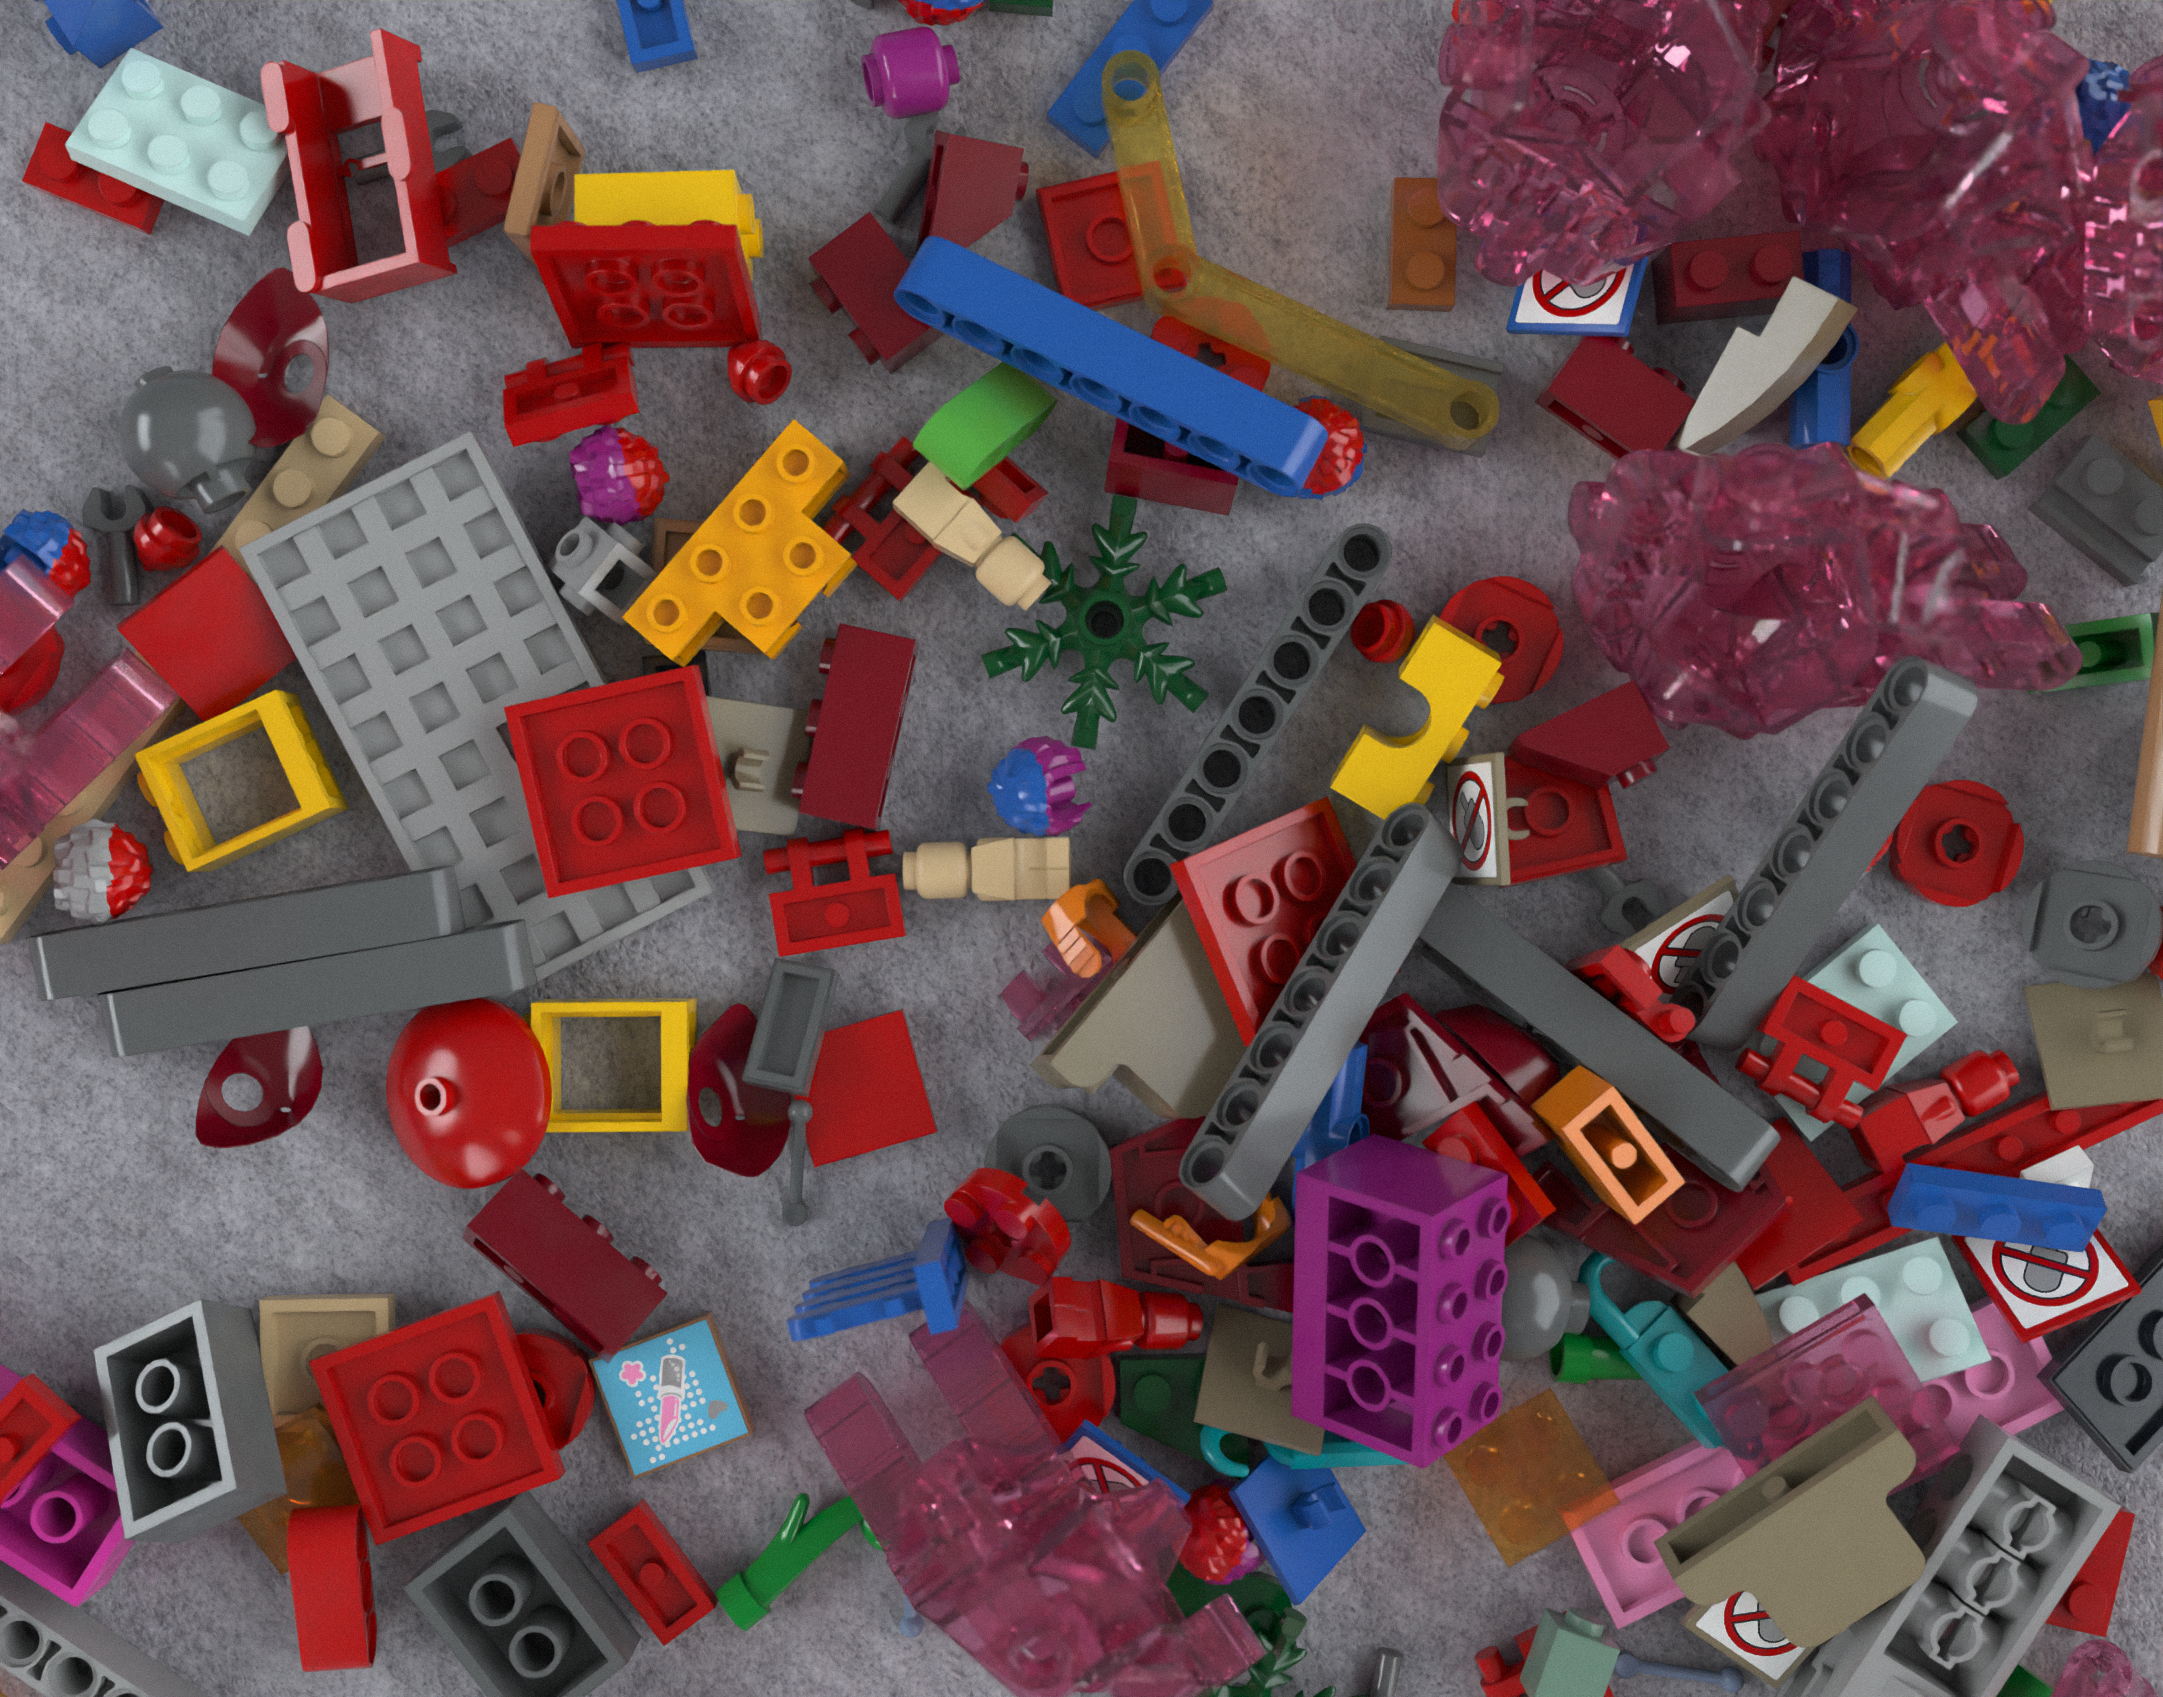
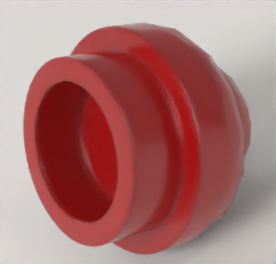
M768 340L745 342L738 347L733 346L728 351L727 376L732 390L742 400L748 403L757 402L760 405H768L776 401L785 392L791 380L792 368L789 362L786 361L783 350Z
M159 506L153 513L142 515L135 525L133 541L137 546V557L142 563V568L148 572L156 570L170 571L188 567L199 555L200 549L198 544L202 540V532L198 525L186 514L168 506Z
M1382 599L1368 603L1361 608L1351 625V639L1356 649L1367 660L1380 664L1392 663L1411 648L1415 640V625L1409 611L1402 604Z

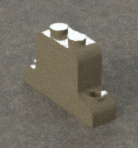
M1180 890L1162 906L1029 1065L1051 1086L1059 1089L1083 1088L1088 1094H1092L1113 1074L1152 1112L1161 1118L1187 1119L1208 1116L1249 1046L1245 1047Z
M1872 1395L1653 1542L1672 1579L1691 1602L1703 1606L1715 1605L1737 1592L1747 1591L1756 1598L1793 1645L1802 1648L1821 1645L1833 1636L1844 1632L1851 1624L1886 1601L1899 1596L1906 1588L1914 1584L1924 1572L1925 1557L1922 1551L1886 1503L1887 1494L1903 1483L1914 1470L1916 1464L1915 1452Z

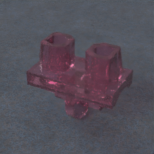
M1053 941L1041 952L1065 976L1049 993L1024 969L1000 992V996L1012 1014L1020 1020L1016 1029L1030 1042L1068 1005L1072 1012L1056 1027L1059 1031L1084 1001L1077 994L1098 974L1096 973L1089 978L1075 974L1067 966ZM1097 943L1094 947L1102 957L1100 972L1112 958Z

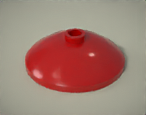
M480 997L426 1006L406 1024L392 1050L386 1076L388 1113L392 1128L402 1149L422 1172L435 1181L462 1189H476L503 1182L519 1172L530 1161L540 1146L548 1126L552 1088L545 1054L528 1024L511 1008L499 1001L488 997Z

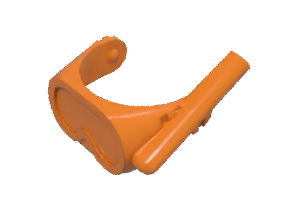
M1100 878L1094 879L1088 884H1078L1070 888L1053 903L1041 920L1043 927L1062 955L1067 966L1075 974L1085 978H1089L1099 972L1102 966V957L1079 928L1092 935L1110 951L1114 964L1138 936L1119 916L1117 909L1121 906V902L1109 886Z
M1268 1192L1257 1210L1252 1213L1255 1230L1253 1240L1248 1242L1232 1243L1216 1240L1208 1246L1190 1225L1178 1215H1173L1166 1219L1165 1222H1162L1140 1209L1130 1219L1132 1226L1203 1273L1215 1276L1219 1280H1223L1262 1252L1294 1225V1222L1279 1196L1272 1200L1270 1192Z

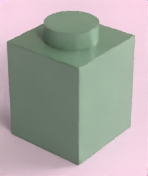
M1545 1607L1519 1679L1528 1696L1604 1697L1620 1653V1649L1606 1629H1604L1605 1622L1597 1616L1578 1608L1569 1607L1565 1615Z

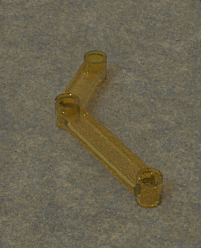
M1124 50L1112 56L1105 64L1102 72L1101 108L1106 121L1140 277L1142 298L1147 306L1157 314L1172 316L1437 438L1447 448L1463 450L1479 443L1493 429L1500 413L1499 400L1494 391L1486 384L1475 380H1466L1197 255L1161 90L1160 72L1156 63L1147 54L1137 50ZM1123 80H1135L1145 87L1147 93L1140 99L1127 101L1114 93L1113 87ZM1173 267L1185 274L1188 279V285L1180 292L1169 293L1160 289L1153 277L1159 270ZM1463 401L1474 406L1479 414L1480 422L1478 428L1466 430L1457 426L1451 418V404Z

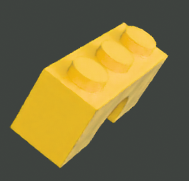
M1432 615L1399 668V679L1419 690L1428 700L1430 712L1426 722L1416 732L1403 737L1386 735L1364 723L1332 774L1330 788L1383 820L1391 812L1404 804L1418 802L1425 805L1435 784L1427 779L1440 759L1450 764L1456 757L1469 734V730L1462 727L1463 723L1475 705L1482 709L1489 705L1505 676L1497 672L1502 664L1499 654L1437 616Z

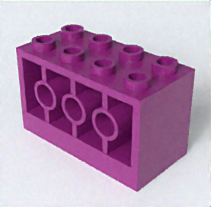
M1372 1134L1296 1172L1291 1416L1421 1469L1426 1468L1497 1418L1502 1404V1390L1498 1386L1499 1358L1505 1343V1330L1501 1325L1502 1294L1508 1281V1269L1504 1264L1505 1232L1511 1218V1207L1507 1201L1508 1174L1377 1134Z

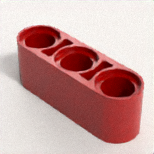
M361 1504L292 1508L287 1530V1556L302 1669L304 1672L372 1668L377 1648V1617L366 1518Z

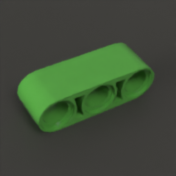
M1001 362L944 404L925 424L912 446L962 490H966L1028 440L1053 411L1058 399L1029 374L1005 362Z

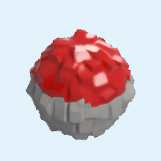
M93 818L85 824L72 827L68 834L55 840L53 853L55 854L57 868L53 869V881L56 882L54 884V905L56 909L69 911L72 917L91 920L95 925H102L109 919H117L126 911L133 910L135 905L150 892L151 875L154 873V866L149 862L147 846L138 842L131 832L123 831L113 821L104 823Z

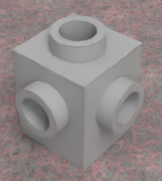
M587 516L583 518L575 529H572L563 536L557 545L555 555L546 565L565 582L558 593L588 616L591 615L595 608H598L622 627L626 623L622 616L659 575L657 571L637 556L645 545L617 523L613 522L605 531Z

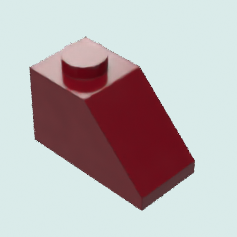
M936 130L915 255L926 237H941L967 248L1009 218L1013 213L1014 202L1022 201L1028 184L1029 166L1027 162H1022L1024 149Z
M1631 680L1517 735L1507 750L1513 761L1594 788L1601 789L1615 781H1619L1622 788L1627 789L1656 774L1658 770L1654 763L1670 749V746L1634 680Z

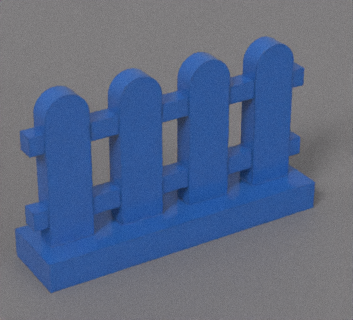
M951 1218L929 1222L919 1250L850 1267L810 1280V1289L802 1293L803 1302L794 1306L796 1315L786 1319L791 1341H803L822 1337L922 1309L925 1312L930 1335L957 1329L969 1275L959 1236Z

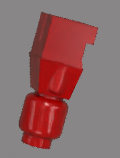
M1997 1049L1990 1054L1983 1050L1973 1051L1944 1066L1940 1070L1939 1080L1928 1077L1884 1086L1885 1088L1864 1098L1857 1104L1863 1108L1860 1121L1852 1130L1847 1129L1864 1164L1887 1174L1906 1164L1902 1157L1903 1154L1920 1145L1935 1144L1964 1121L1965 1117L1978 1116L2006 1101L2010 1095V1087L2020 1082L2019 1074L2013 1062L2002 1050Z
M1051 1276L1028 1298L1034 1357L1083 1358L1085 1361L1116 1351H1128L1134 1344L1144 1350H1177L1182 1348L1187 1341H1196L1202 1332L1203 1316L1200 1306L1196 1302H1188L1185 1296L1177 1292L1144 1291L1139 1293L1137 1290L1103 1279L1098 1281H1073L1072 1277Z

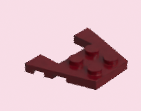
M1408 993L1401 994L1375 1009L1358 1038L1361 1043L1368 1045L1361 1113L1368 1117L1370 1125L1369 1136L1377 1134L1396 1141H1402L1476 1101L1518 1158L1555 1138L1554 1133L1547 1124Z
M1683 1038L1668 1045L1670 1049L1721 1086L1703 1058L1696 1042ZM1663 1142L1659 1147L1684 1179L1685 1183L1636 1225L1603 1201L1599 1204H1594L1549 1160L1531 1175L1556 1208L1540 1224L1693 1299L1788 1210L1787 1200L1765 1162L1742 1192H1735L1712 1179L1666 1142Z
M1205 1116L1169 1119L1109 1146L1122 1277L1200 1295L1205 1293L1237 1300L1241 1304L1262 1309L1268 1307L1293 1313L1294 1258L1245 1263L1223 1280H1219L1215 1276L1203 1273L1130 1224L1133 1214L1142 1209L1162 1222H1165L1166 1219L1173 1215L1182 1217L1208 1246L1216 1240L1232 1243L1244 1242L1242 1219L1237 1221L1226 1219L1182 1184L1179 1176L1180 1163L1205 1121Z

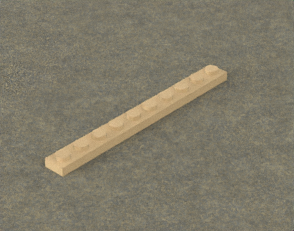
M327 394L321 402L315 421L303 435L294 438L209 554L223 545L254 579L239 548L341 497L386 436ZM137 650L0 833V944H6L11 941L55 882L53 881V869L57 868L55 854L53 853L55 840L68 834L74 826L85 824L93 818L97 820L102 819L140 768L134 754L157 744L187 705Z

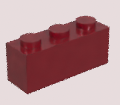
M839 623L836 638L826 636L819 663V673L828 675L823 700L812 699L805 727V736L814 737L809 762H798L791 791V798L801 800L798 813L879 830L919 650V644L915 639Z
M521 1169L510 1178L469 1222L462 1239L598 1356L609 1363L668 1294L659 1286L662 1278L643 1259L633 1256L628 1260L610 1244L614 1240L612 1234L598 1220L587 1214L580 1219L562 1203L565 1199L564 1193L549 1178L540 1173H536L532 1178Z

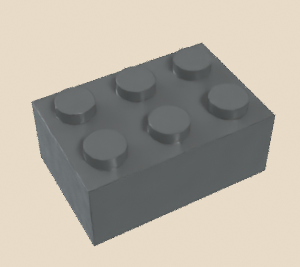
M199 1299L94 1350L125 1540L180 1543L287 1494L251 1309Z
M529 1490L511 1497L434 1556L403 1587L486 1697H585L629 1662L641 1639V1636Z

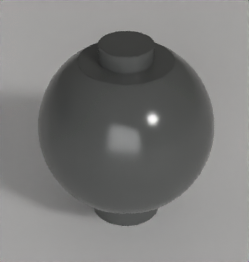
M170 366L153 369L138 378L135 382L137 390L127 400L119 422L121 449L133 473L149 488L164 496L177 500L196 499L204 514H212L224 510L248 496L252 489L246 481L244 474L252 465L257 451L256 446L248 443L255 435L256 424L248 405L240 394L230 385L213 375L195 370L173 371Z
M1526 1233L1516 1242L1506 1247L1504 1250V1264L1508 1269V1281L1502 1294L1501 1325L1505 1330V1343L1499 1361L1520 1362L1536 1358L1548 1352L1560 1341L1564 1332L1578 1335L1584 1330L1590 1311V1291L1586 1283L1571 1281L1570 1272L1565 1261L1543 1240Z

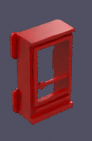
M381 28L370 31L372 56L319 73L312 72L285 60L279 62L269 61L264 64L260 72L268 125L272 131L285 134L299 221L293 222L287 230V241L295 286L304 293H313L351 304L457 274L456 264L450 263L417 65V63L422 62L420 46ZM381 121L386 152L358 161L354 158H349L342 165L337 135ZM348 162L356 163L358 166L357 173L359 170L372 169L388 164L389 173L394 178L406 249L405 253L359 266L344 177L354 179Z

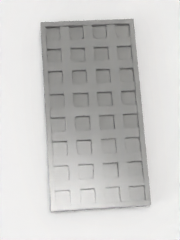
M469 431L239 548L409 869L415 871L454 865L466 928L525 919L537 981L716 890L704 866H698L548 899L504 707L608 683L562 595L558 593L559 590L475 432ZM520 990L486 997L500 1001Z

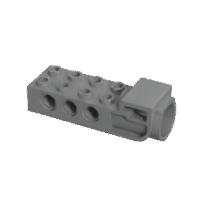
M1979 1414L1905 1527L1925 1557V1569L1921 1577L1899 1596L1886 1601L1851 1624L1841 1634L1818 1645L1787 1678L1776 1697H1996L2121 1506L2084 1478Z

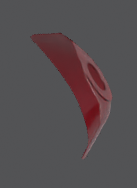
M285 267L275 268L252 286L235 306L223 326L214 352L211 375L221 379L235 389L248 405L256 424L255 435L248 443L256 447H273L303 435L317 418L323 399L329 369L328 328L320 308L309 293L301 292L296 288L293 272ZM304 354L310 357L313 362V378L303 392L291 393L285 384L286 368L293 358ZM267 373L268 375L265 378H261L258 376L259 374Z
M737 1003L730 1006L701 1035L690 1055L686 1099L688 1123L692 1144L704 1162L739 1176L757 1177L772 1166L781 1155L786 1144L791 1122L788 1117L791 1096L789 1093L747 1085L742 1080L758 1020L746 1005ZM704 1087L714 1091L721 1105V1121L716 1127L709 1125L705 1121L699 1108V1093ZM737 1115H743L745 1119L737 1120L735 1117Z
M1473 1004L1435 1013L1438 1020L1460 1036L1497 1071L1528 1108L1562 1079L1561 1069L1540 1041L1526 1029L1499 1015L1497 1012L1479 1004ZM1545 1144L1539 1147L1540 1150L1544 1149Z
M309 1027L234 1038L230 1041L209 1071L199 1097L195 1119V1136L200 1144L224 1149L249 1146L278 1137L300 1124L313 1109L322 1088L323 1066L317 1042ZM242 1073L250 1075L258 1081L263 1093L262 1101L258 1107L251 1111L243 1112L233 1109L225 1102L222 1095V1086L224 1081L233 1074ZM280 1108H290L291 1111L282 1112Z

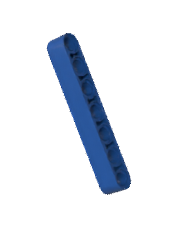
M936 236L925 238L893 294L897 304L915 319L1276 495L1290 498L1300 494L1328 440V433L1324 426L1306 413L947 239Z

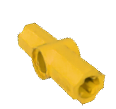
M1984 304L1966 316L1967 318L1947 336L1948 338L1935 351L1930 350L1892 384L1888 389V393L1891 396L1850 436V445L1846 447L1849 452V458L1864 473L1870 474L1880 481L1888 479L1900 469L1912 454L1916 453L1917 449L1931 435L1935 436L1947 428L1974 402L1978 395L1975 390L2022 343L2017 334V326L2003 312L1990 309Z

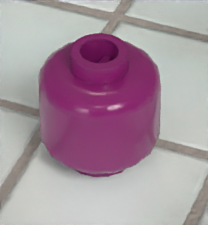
M920 26L880 34L873 39L870 54L862 55L861 58L863 78L872 107L881 106L885 114L892 119H903L943 110L948 103L950 85L959 84L960 81L959 66L953 46L951 44L942 46L936 33L929 27Z

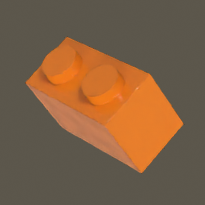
M1581 1065L1574 1068L1530 1106L1532 1111L1551 1128L1555 1135V1141L1601 1201L1634 1225L1685 1183L1684 1179L1615 1087Z

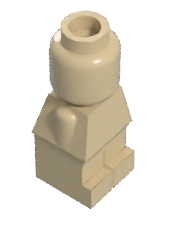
M929 461L892 502L893 509L933 545V548L971 567H978L975 573L976 579L1000 602L1007 606L1017 603L1022 609L1027 611L1052 583L1043 575L1044 563L1015 536H1008L1003 539L1000 529L973 498L971 499L957 491L949 483L951 479Z
M986 837L980 838L976 846L971 847V851H968L966 844L960 841L923 842L919 845L917 852H904L903 854L904 889L917 890L924 899H960L967 895L969 889H972L973 893H977L981 901L1058 899L1072 888L1071 838Z

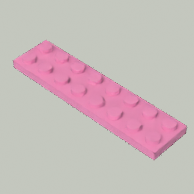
M1989 1295L1968 1305L1992 1359L1991 1361L1876 1398L1877 1402L1911 1445L1916 1455V1464L1911 1475L1903 1483L1892 1489L1887 1494V1497L1943 1470L1979 1414L2014 1435L2065 1410L2036 1377L2053 1359L2042 1336L2021 1344ZM1787 1394L1778 1405L1771 1402L1753 1411L1765 1455L1763 1459L1751 1458L1719 1446L1716 1449H1706L1698 1439H1695L1557 1507L1558 1513L1617 1630L1686 1596L1672 1579L1653 1541L1857 1405L1801 1422L1790 1394ZM1748 1438L1745 1440V1446L1747 1449H1749L1750 1447V1441Z

